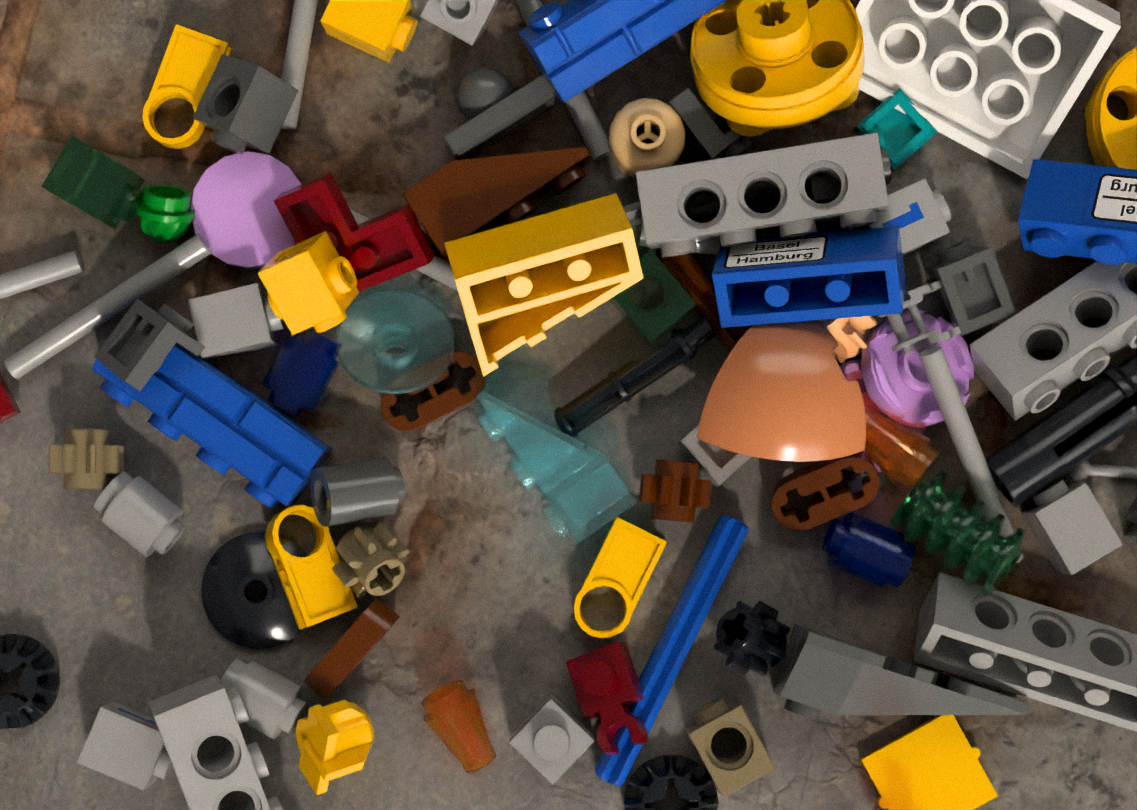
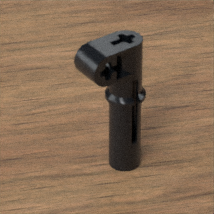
M1137 353L1117 367L1107 365L1098 374L1100 379L985 458L996 487L1011 505L1017 508L1134 426L1137 427Z

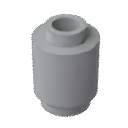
M125 471L118 474L106 486L94 504V508L103 515L101 522L145 557L151 555L155 550L161 555L166 554L185 531V527L179 523L184 511L141 476L133 478Z
M238 658L235 659L221 679L225 690L233 687L237 688L249 721L244 722V724L272 739H275L281 731L291 734L307 707V702L300 699L303 686L255 660L246 663Z

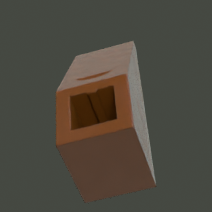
M585 147L454 160L402 193L406 203H409L414 215L442 257L447 259L445 242L490 230L502 221L506 225L521 221L537 209L533 201L553 188L555 193L559 195L579 183L586 176L582 168L589 164L590 154Z

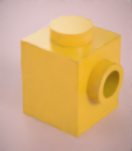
M326 231L277 252L257 273L267 289V298L272 311L279 319L285 321L292 335L311 327L315 329L316 333H321L337 326L348 317L345 310L360 293L356 287L357 279L351 264L345 257L339 256Z

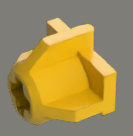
M342 700L323 707L320 704L309 707L308 716L299 719L296 724V740L301 753L298 767L316 796L327 792L330 780L362 770L374 740L373 726L366 711L354 702Z

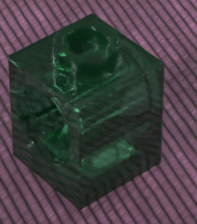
M71 136L41 187L116 230L121 220L128 222L135 215L136 202L142 200L143 191L140 188L145 180L129 168Z
M652 250L639 259L643 274L642 280H651L660 287L662 292L661 304L651 310L638 308L630 299V287L609 299L648 347L688 315L697 305Z

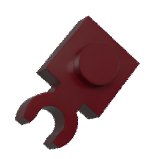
M617 641L566 661L583 718L594 719L599 716L601 718V723L597 730V741L601 750L609 755L619 753L615 735L622 726L628 728L630 738L634 744L642 745L647 743L648 735L644 723L638 717L632 715L629 708L630 704L641 701L644 697L627 644Z

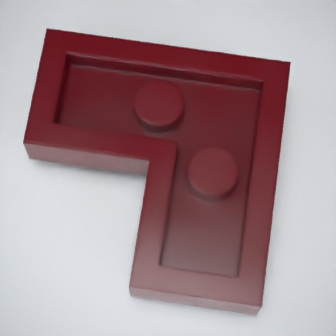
M331 172L285 191L274 200L296 244L324 231L327 232L339 256L345 257L351 264L356 275V287L359 292L425 266L435 256L409 203L357 224Z

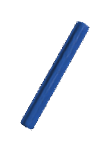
M721 515L718 518L638 679L644 699L630 704L629 708L631 714L638 717L644 723L647 735L748 533V526L745 523L729 515ZM626 726L619 728L615 735L619 753L609 755L602 752L595 766V774L600 779L615 786L624 784L643 744L639 745L632 742Z

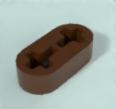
M453 352L389 385L381 397L380 408L383 418L390 426L399 431L413 432L420 430L477 400L485 389L486 376L483 377L478 359L469 353ZM455 363H458L463 370L473 367L476 376L469 380L472 389L470 392L462 395L457 388H451L440 395L438 394L435 386L451 377L448 367ZM406 390L409 395L417 396L429 390L433 398L417 407L419 418L415 421L410 422L405 415L394 416L392 408L399 404L397 393Z
M859 452L843 458L819 461L788 474L779 480L774 488L771 503L773 516L786 529L803 531L864 507L873 501L878 493L880 480L876 463L864 452ZM852 466L856 474L865 471L868 476L862 479L863 489L861 491L853 492L849 485L841 486L832 491L829 489V486L839 483L843 479L842 469ZM797 489L801 496H808L821 491L822 495L808 501V512L806 514L800 515L795 507L784 508V505L788 503V491Z
M377 597L303 682L326 701L396 623L400 616Z

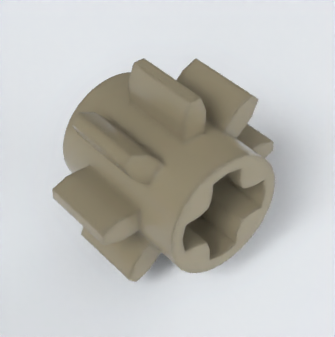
M64 429V444L49 445V473L64 474L63 489H105L109 484V474H120L124 471V446L110 445V430Z
M380 522L374 529L368 525H361L352 528L341 538L336 550L342 561L337 563L332 568V571L345 587H351L358 598L362 599L367 592L374 596H381L394 590L402 581L406 571L400 559L410 552L396 534H392L384 523Z

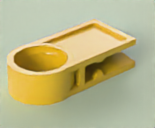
M175 25L150 95L143 108L142 118L145 129L158 143L167 148L182 149L191 146L199 140L205 125L195 119L190 130L181 137H162L155 128V113L162 103L173 98L186 99L192 104L194 112H196L222 54L230 57L233 49L228 47L229 43L186 27Z
M306 505L290 506L274 515L266 528V547L275 564L299 630L358 608L351 587H345L332 571V568L341 561L330 535L329 527H324L319 523L313 507ZM287 515L304 517L315 530V546L306 557L292 556L284 550L279 542V526Z
M618 517L615 518L581 589L575 597L573 605L575 619L583 631L590 636L603 639L614 637L626 628L667 541ZM595 587H613L624 600V617L617 626L610 630L600 631L592 629L581 615V600L587 592Z

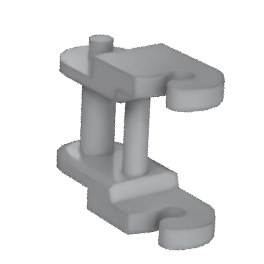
M939 280L904 293L903 310L909 309L919 335L910 338L900 314L878 315L879 318L888 316L899 342L892 347L893 352L904 349L907 355L914 352L912 345L915 352H918L961 334L959 326L939 333L936 329L927 331L916 304L922 302L924 295L942 288Z

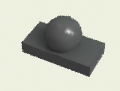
M481 67L470 71L461 79L457 88L456 99L460 112L469 121L444 136L448 150L455 160L471 159L554 107L555 90L546 76L543 74L514 92L510 80L496 69Z

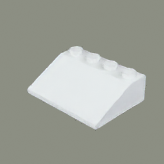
M860 0L855 10L863 32L865 63L859 81V90L884 102L890 96L894 97L893 93L900 88L913 103L911 105L916 111L926 118L939 133L1028 179L1033 159L1039 160L1121 28L1120 12L1097 0ZM899 105L895 107V109L906 114Z

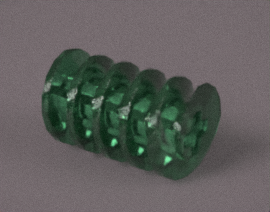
M940 471L929 480L923 479L899 505L891 518L890 525L896 527L908 520L905 536L911 541L918 540L928 534L924 550L931 556L947 548L944 565L950 570L967 562L963 579L968 584L976 583L987 576L982 594L989 597L1001 585L1022 554L1020 546L1025 531L1018 528L1011 534L1003 537L1000 532L1005 516L1001 513L984 523L980 520L985 506V502L982 499H979L965 509L961 506L966 491L963 485L958 486L948 494L942 492L947 476L945 472Z

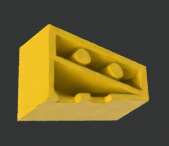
M617 193L444 243L483 377L499 368L497 360L523 344L528 343L530 347H533L546 339L545 331L574 313L578 318L582 317L643 279L633 230Z

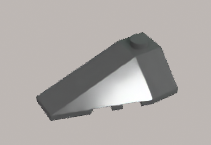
M798 624L794 625L785 652L786 656L783 658L773 689L779 696L787 698L784 709L818 720L821 710L835 715H1027L1030 703L1017 697Z

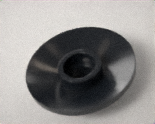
M250 532L239 535L226 542L215 552L205 569L201 593L206 615L214 628L222 636L243 647L267 649L292 640L304 630V628L299 630L275 564L266 547L265 532ZM278 534L280 544L289 554L300 558L308 556L297 543ZM253 580H260L267 586L268 593L262 602H254L248 597L247 587Z

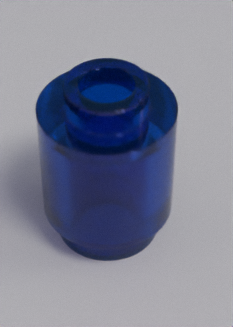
M310 329L299 332L294 337L288 335L262 382V385L271 389L267 401L297 417L303 407L314 412L340 365L336 358L342 347Z
M850 512L843 520L835 518L831 522L822 543V551L829 553L827 563L828 566L878 587H883L885 584L899 587L911 567L915 554V545L904 540L902 532Z

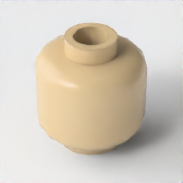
M641 98L627 103L616 113L610 125L608 149L612 161L622 173L635 179V172L676 166L685 146V128L681 117L670 105L658 99ZM644 129V133L637 136L636 131ZM645 140H649V141H651V142H653V143L646 144V143H643V142H644Z

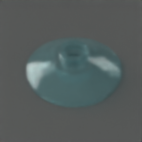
M388 289L374 292L361 298L346 311L348 317L339 324L337 329V354L345 371L362 386L381 393L403 394L428 386L444 373L451 362L454 352V330L445 311L432 299L409 290ZM393 347H399L406 352L390 354L386 351Z

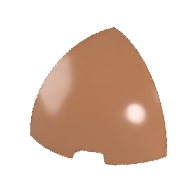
M819 320L752 325L731 350L712 384L702 411L697 438L731 452L769 460L809 462L850 456L865 450L866 415L861 389L856 380L847 381L832 352L838 347V342Z

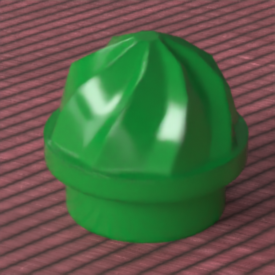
M157 184L145 186L143 188L142 200L137 201L135 206V213L139 216L142 232L160 243L172 242L183 237L195 217V210L190 209L191 193L186 189L171 185Z

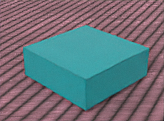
M900 88L893 93L894 97L890 96L854 127L859 135L878 133L880 150H887L891 171L897 168L938 132L926 118L916 111L911 105L913 104ZM899 105L905 114L895 109V107Z

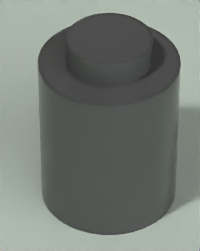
M379 457L314 468L310 478V493L315 515L319 523L326 527L395 514L398 502L404 499L405 484L400 469L392 467L387 458Z

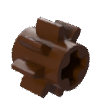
M656 460L654 475L641 474L639 502L652 503L650 519L694 523L696 508L709 509L712 481L699 479L700 464Z

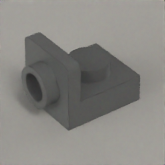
M689 88L669 101L668 105L681 117L685 128V140L701 161L718 159L719 157L738 156L753 145L748 136L739 135L732 130L723 134L719 129V126L723 124L722 117L714 112L703 101L701 96L696 98Z
M970 240L959 242L936 252L939 262L924 267L928 279L940 281L942 288L939 291L953 328L959 326L960 335L963 336L1016 314L992 247L977 246L972 248Z
M136 299L94 357L124 382L141 392L152 375L162 366L164 359L176 343H179L196 356L200 355L205 346L188 334L194 324L173 308L164 303L160 310L156 312L139 299Z

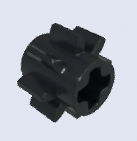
M738 601L736 608L729 610L718 621L716 631L718 642L714 645V649L728 656L725 663L727 668L743 676L749 670L766 676L768 668L775 666L782 658H785L787 648L786 635L790 632V627L776 620L778 610L762 601H759L754 608L742 601Z

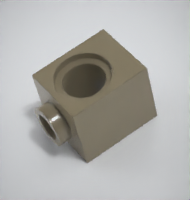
M720 697L701 706L691 714L695 722L685 728L723 798L776 769L742 705L737 700L726 704L723 697ZM727 727L739 730L742 734V746L735 755L719 757L712 752L711 740L717 731Z

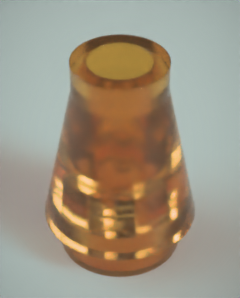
M869 406L865 410V451L893 485H896L899 481L911 490L940 453L929 445L931 438L878 413Z
M463 680L447 683L422 700L421 705L426 712L423 717L424 722L460 761L466 773L479 770L495 759L497 754L490 743L476 692L474 689H467Z

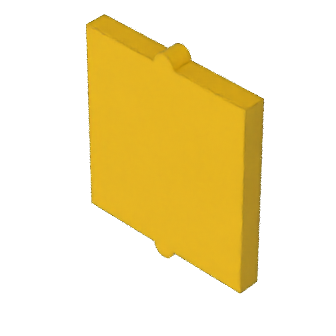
M937 715L860 758L880 795L877 798V804L883 809L974 810L998 797L978 760L981 754L980 750L975 746H970L954 715Z

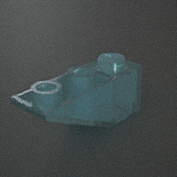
M484 391L476 395L483 408L474 413V415L494 443L504 436L517 456L511 459L508 464L527 491L538 485L550 505L544 508L542 513L561 540L572 534L575 540L580 543L637 503L602 452Z

